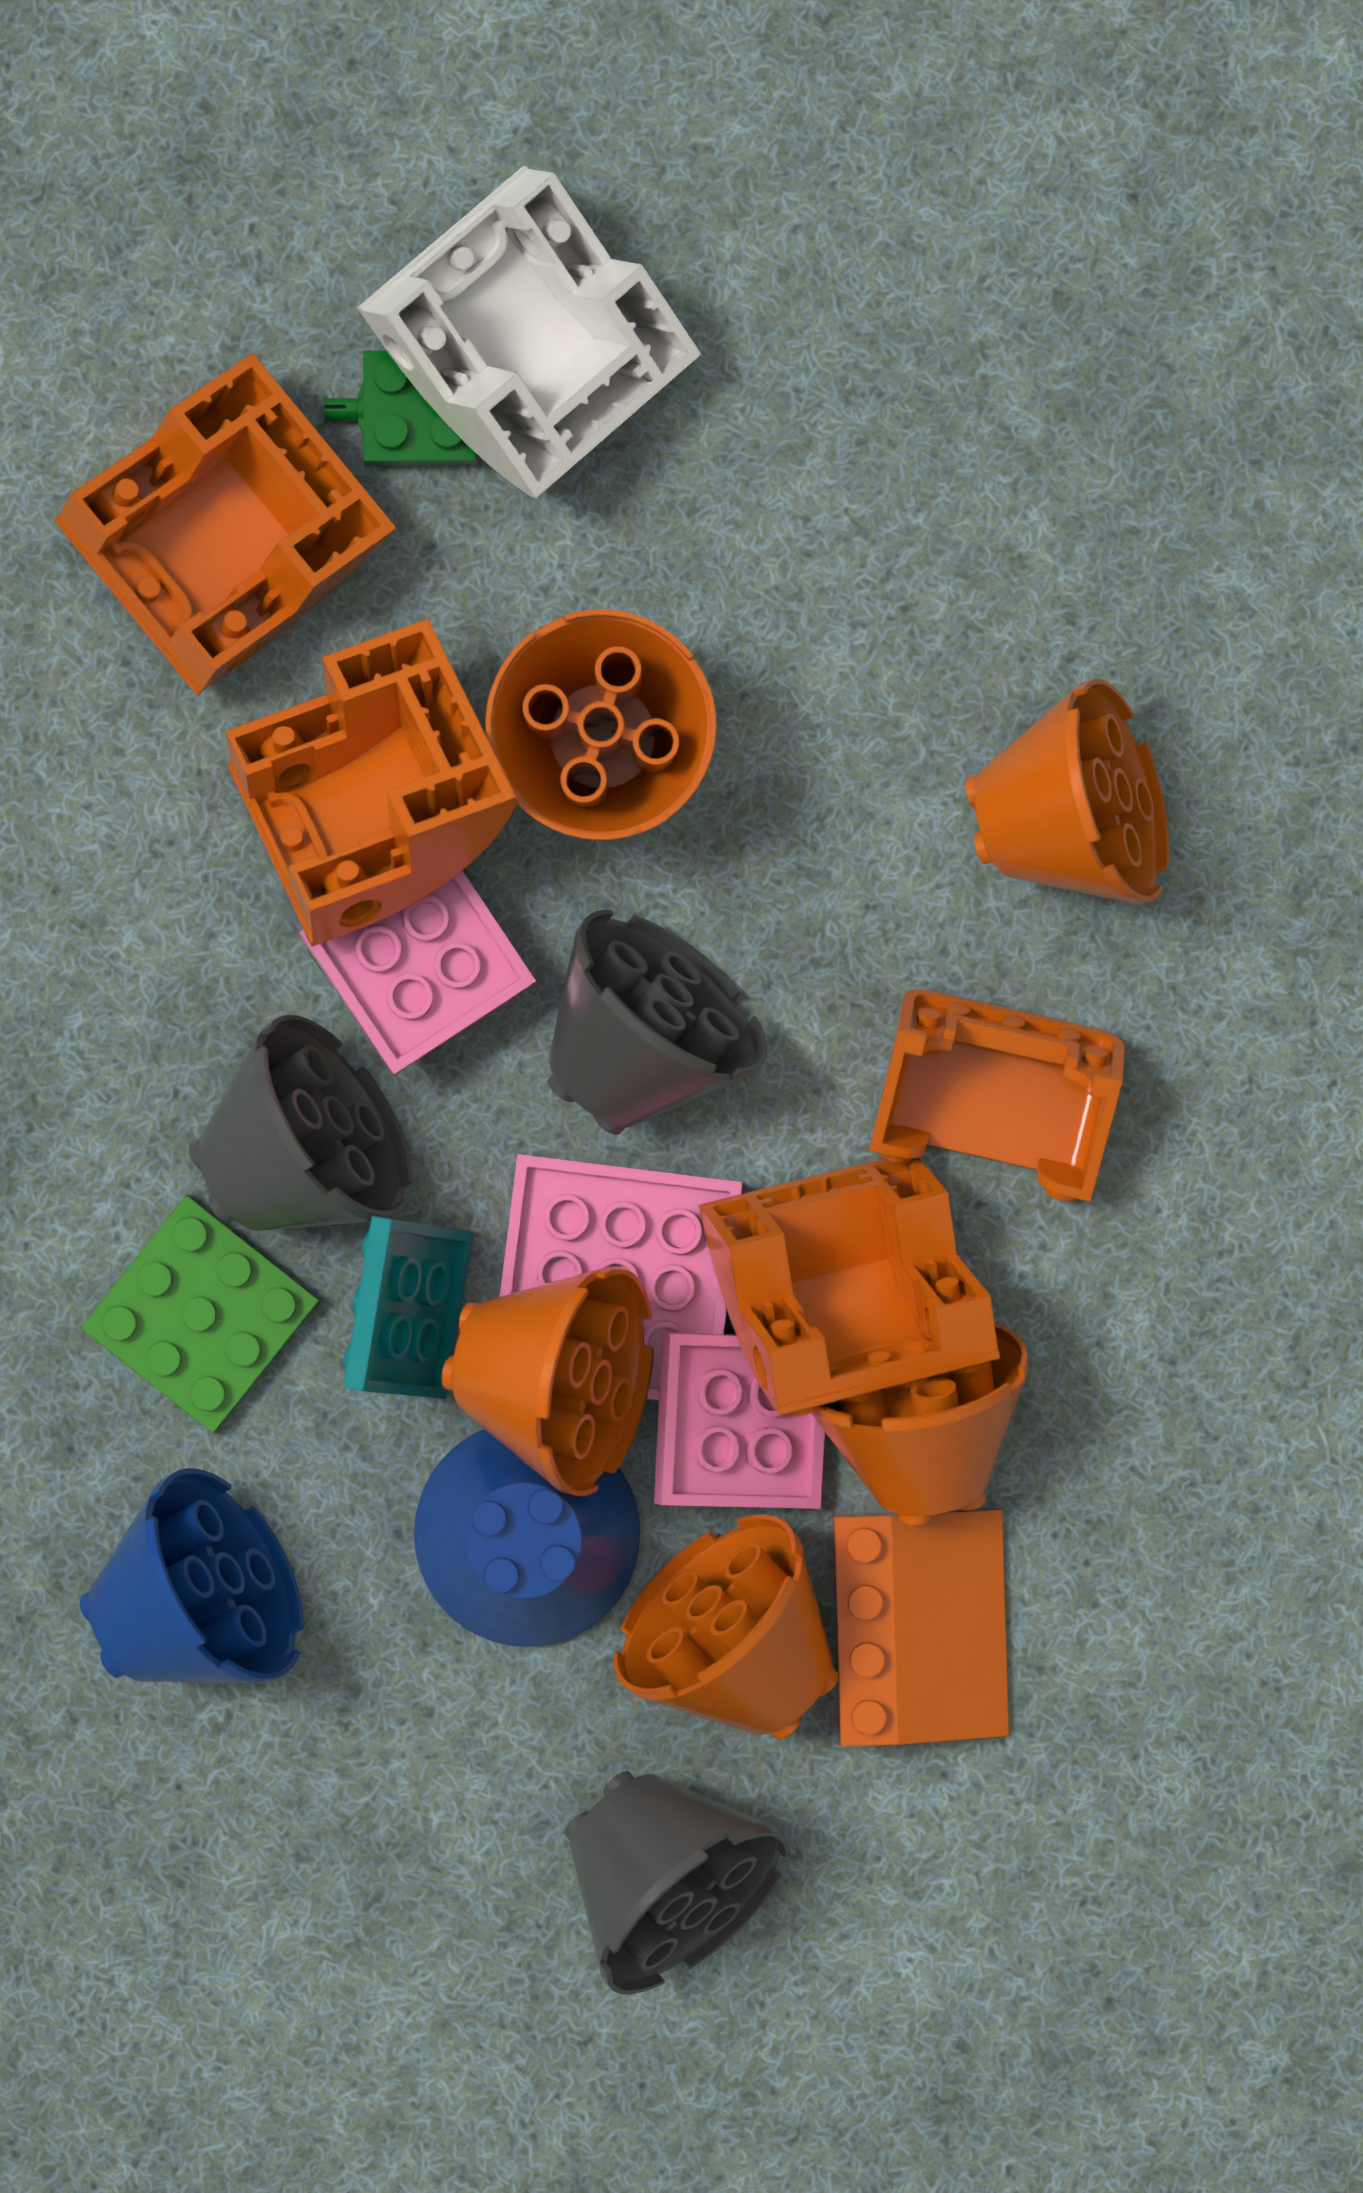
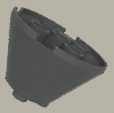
M600 910L588 915L576 930L549 1054V1064L553 1074L548 1079V1085L559 1098L567 1102L575 1101L591 1113L602 1129L610 1134L619 1135L627 1127L639 1125L753 1076L764 1063L768 1050L765 1033L758 1018L753 1016L748 1022L741 1009L735 1003V1000L741 994L740 991L705 956L673 933L644 918L633 915L628 923L610 919L613 915L611 910Z
M283 1015L262 1029L201 1136L189 1147L190 1157L195 1166L202 1172L204 1180L211 1191L209 1195L210 1207L217 1218L224 1223H230L235 1220L240 1225L255 1231L371 1222L372 1216L390 1219L400 1213L408 1203L405 1198L403 1199V1191L405 1187L412 1184L411 1162L402 1131L388 1101L364 1066L354 1071L349 1063L336 1051L337 1048L342 1046V1042L314 1021L297 1015Z
M625 1771L612 1778L603 1789L605 1797L590 1811L577 1815L569 1822L564 1830V1834L570 1840L572 1857L601 1977L615 1993L629 1995L645 1992L663 1985L665 1980L660 1976L661 1973L682 1961L691 1969L727 1942L757 1912L776 1887L782 1874L775 1866L780 1854L784 1858L789 1856L790 1846L787 1838L773 1825L657 1775L646 1774L634 1778L629 1771Z

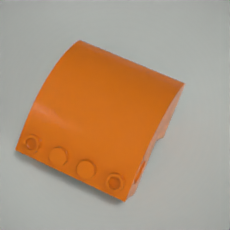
M253 353L168 410L150 440L72 492L58 517L54 520L60 530L196 696L257 653L319 603L372 555L396 529L395 525Z
M429 619L323 656L322 663L326 695L226 731L230 759L228 769L311 947L383 920L418 902L446 884L470 865L492 843L509 820L517 805L516 796Z
M883 1158L699 1205L703 1229L715 1274L734 1331L758 1384L779 1415H809L815 1412L819 1405L838 1400L846 1402L863 1401L870 1398L874 1391L896 1385L903 1388L917 1387L926 1383L931 1376L950 1371L959 1374L971 1373L979 1370L985 1362L1000 1359L990 1294L957 1255L948 1192L920 1158H913L909 1163H895Z

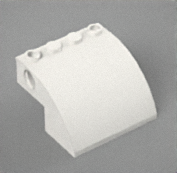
M522 166L357 307L401 371L443 421L495 471L514 486L534 498L541 495L701 355L642 264L611 259L556 175L552 172L528 169L527 166Z

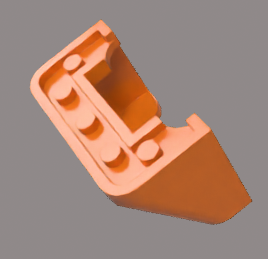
M910 990L903 997L869 1151L880 1153L883 1158L895 1163H909L913 1158L923 1156L927 1145L1036 1169L1037 1181L1045 1188L1046 1194L1050 1197L1068 1202L1075 1201L1076 1199L1091 1202L1123 1082L1125 1045L1120 1038L1101 1029L932 990Z

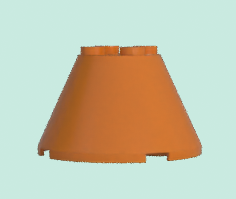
M596 609L563 615V617L544 625L535 632H531L511 651L498 671L490 690L485 726L486 737L516 796L517 805L542 825L567 836L596 841L615 840L641 834L658 826L679 811L691 798L703 780L712 758L716 736V712L712 692L703 671L692 653L678 638L662 626L636 614L617 610Z
M1092 679L1076 686L984 766L978 775L968 777L965 785L966 794L971 806L976 810L980 831H977L974 835V844L977 855L983 864L994 863L997 869L1009 878L1133 904H1142L1157 899L1163 891L1162 885L1155 886L1158 872L1166 871L1169 867L1167 815L1160 780L1148 743L1136 744L1126 722V719L1134 717V713L1123 696L1110 683L1102 679Z
M604 1267L490 1299L480 1304L469 1302L460 1314V1334L454 1356H450L443 1367V1387L446 1390L453 1391L455 1400L462 1411L557 1490L575 1496L592 1494L598 1490V1485L593 1483L604 1472L615 1474L620 1467L637 1433L646 1405L654 1355V1347L644 1345L643 1318L649 1320L652 1318L651 1306L646 1290L639 1278L631 1271L617 1267Z
M994 1322L1000 1359L983 1363V1366L977 1371L965 1374L950 1371L929 1377L926 1383L917 1387L903 1388L896 1385L874 1391L870 1398L863 1401L846 1402L838 1400L822 1404L812 1413L877 1503L884 1509L898 1514L899 1521L902 1524L909 1526L922 1525L929 1522L933 1515L957 1509L973 1510L985 1504V1490L1029 1368L1025 1343L1015 1332L1007 1327Z
M758 1514L738 1518L736 1523L740 1528L734 1529L718 1538L711 1531L705 1533L686 1546L663 1566L645 1586L628 1611L620 1627V1630L627 1637L622 1653L620 1654L618 1651L613 1653V1666L620 1683L638 1698L751 1734L764 1735L770 1733L775 1739H782L795 1731L800 1723L801 1715L813 1705L818 1697L824 1696L834 1688L838 1681V1672L832 1667V1656L798 1535L781 1518Z

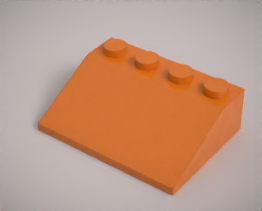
M1002 1509L955 1510L933 1515L929 1522L917 1526L902 1524L899 1521V1515L893 1512L832 1514L840 1745H902L1009 1736Z

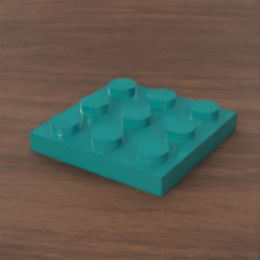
M371 1217L370 1229L367 1231L362 1245L364 1265L361 1283L353 1299L355 1319L351 1343L348 1345L343 1359L345 1371L343 1388L366 1392L446 1399L447 1390L442 1384V1371L446 1360L453 1356L474 1232L383 1217Z

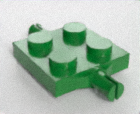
M363 351V382L358 392V398L324 397L325 422L358 421L363 434L364 466H477V454L443 421L421 396L388 351Z

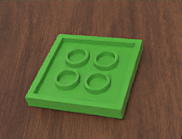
M185 1195L80 1328L206 1429L215 1433L320 1300L194 1199Z

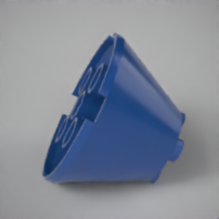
M485 1429L464 1439L451 1449L433 1470L424 1486L416 1511L414 1525L416 1557L421 1574L434 1599L453 1620L465 1629L482 1638L504 1645L519 1647L550 1645L572 1638L592 1627L614 1607L624 1593L634 1572L639 1553L640 1521L638 1508L631 1487L621 1469L618 1468L615 1474L604 1472L593 1483L598 1485L596 1492L587 1496H575L557 1490Z
M186 1468L163 1478L147 1498L94 1581L90 1591L81 1596V1612L85 1619L91 1623L94 1635L102 1648L100 1653L102 1664L113 1677L120 1678L126 1675L142 1682L259 1684L271 1682L288 1673L297 1662L300 1652L297 1649L294 1650L295 1633L304 1629V1617L300 1593L289 1561L275 1534L254 1506L244 1510L226 1493L231 1489L232 1485L219 1476L201 1469Z

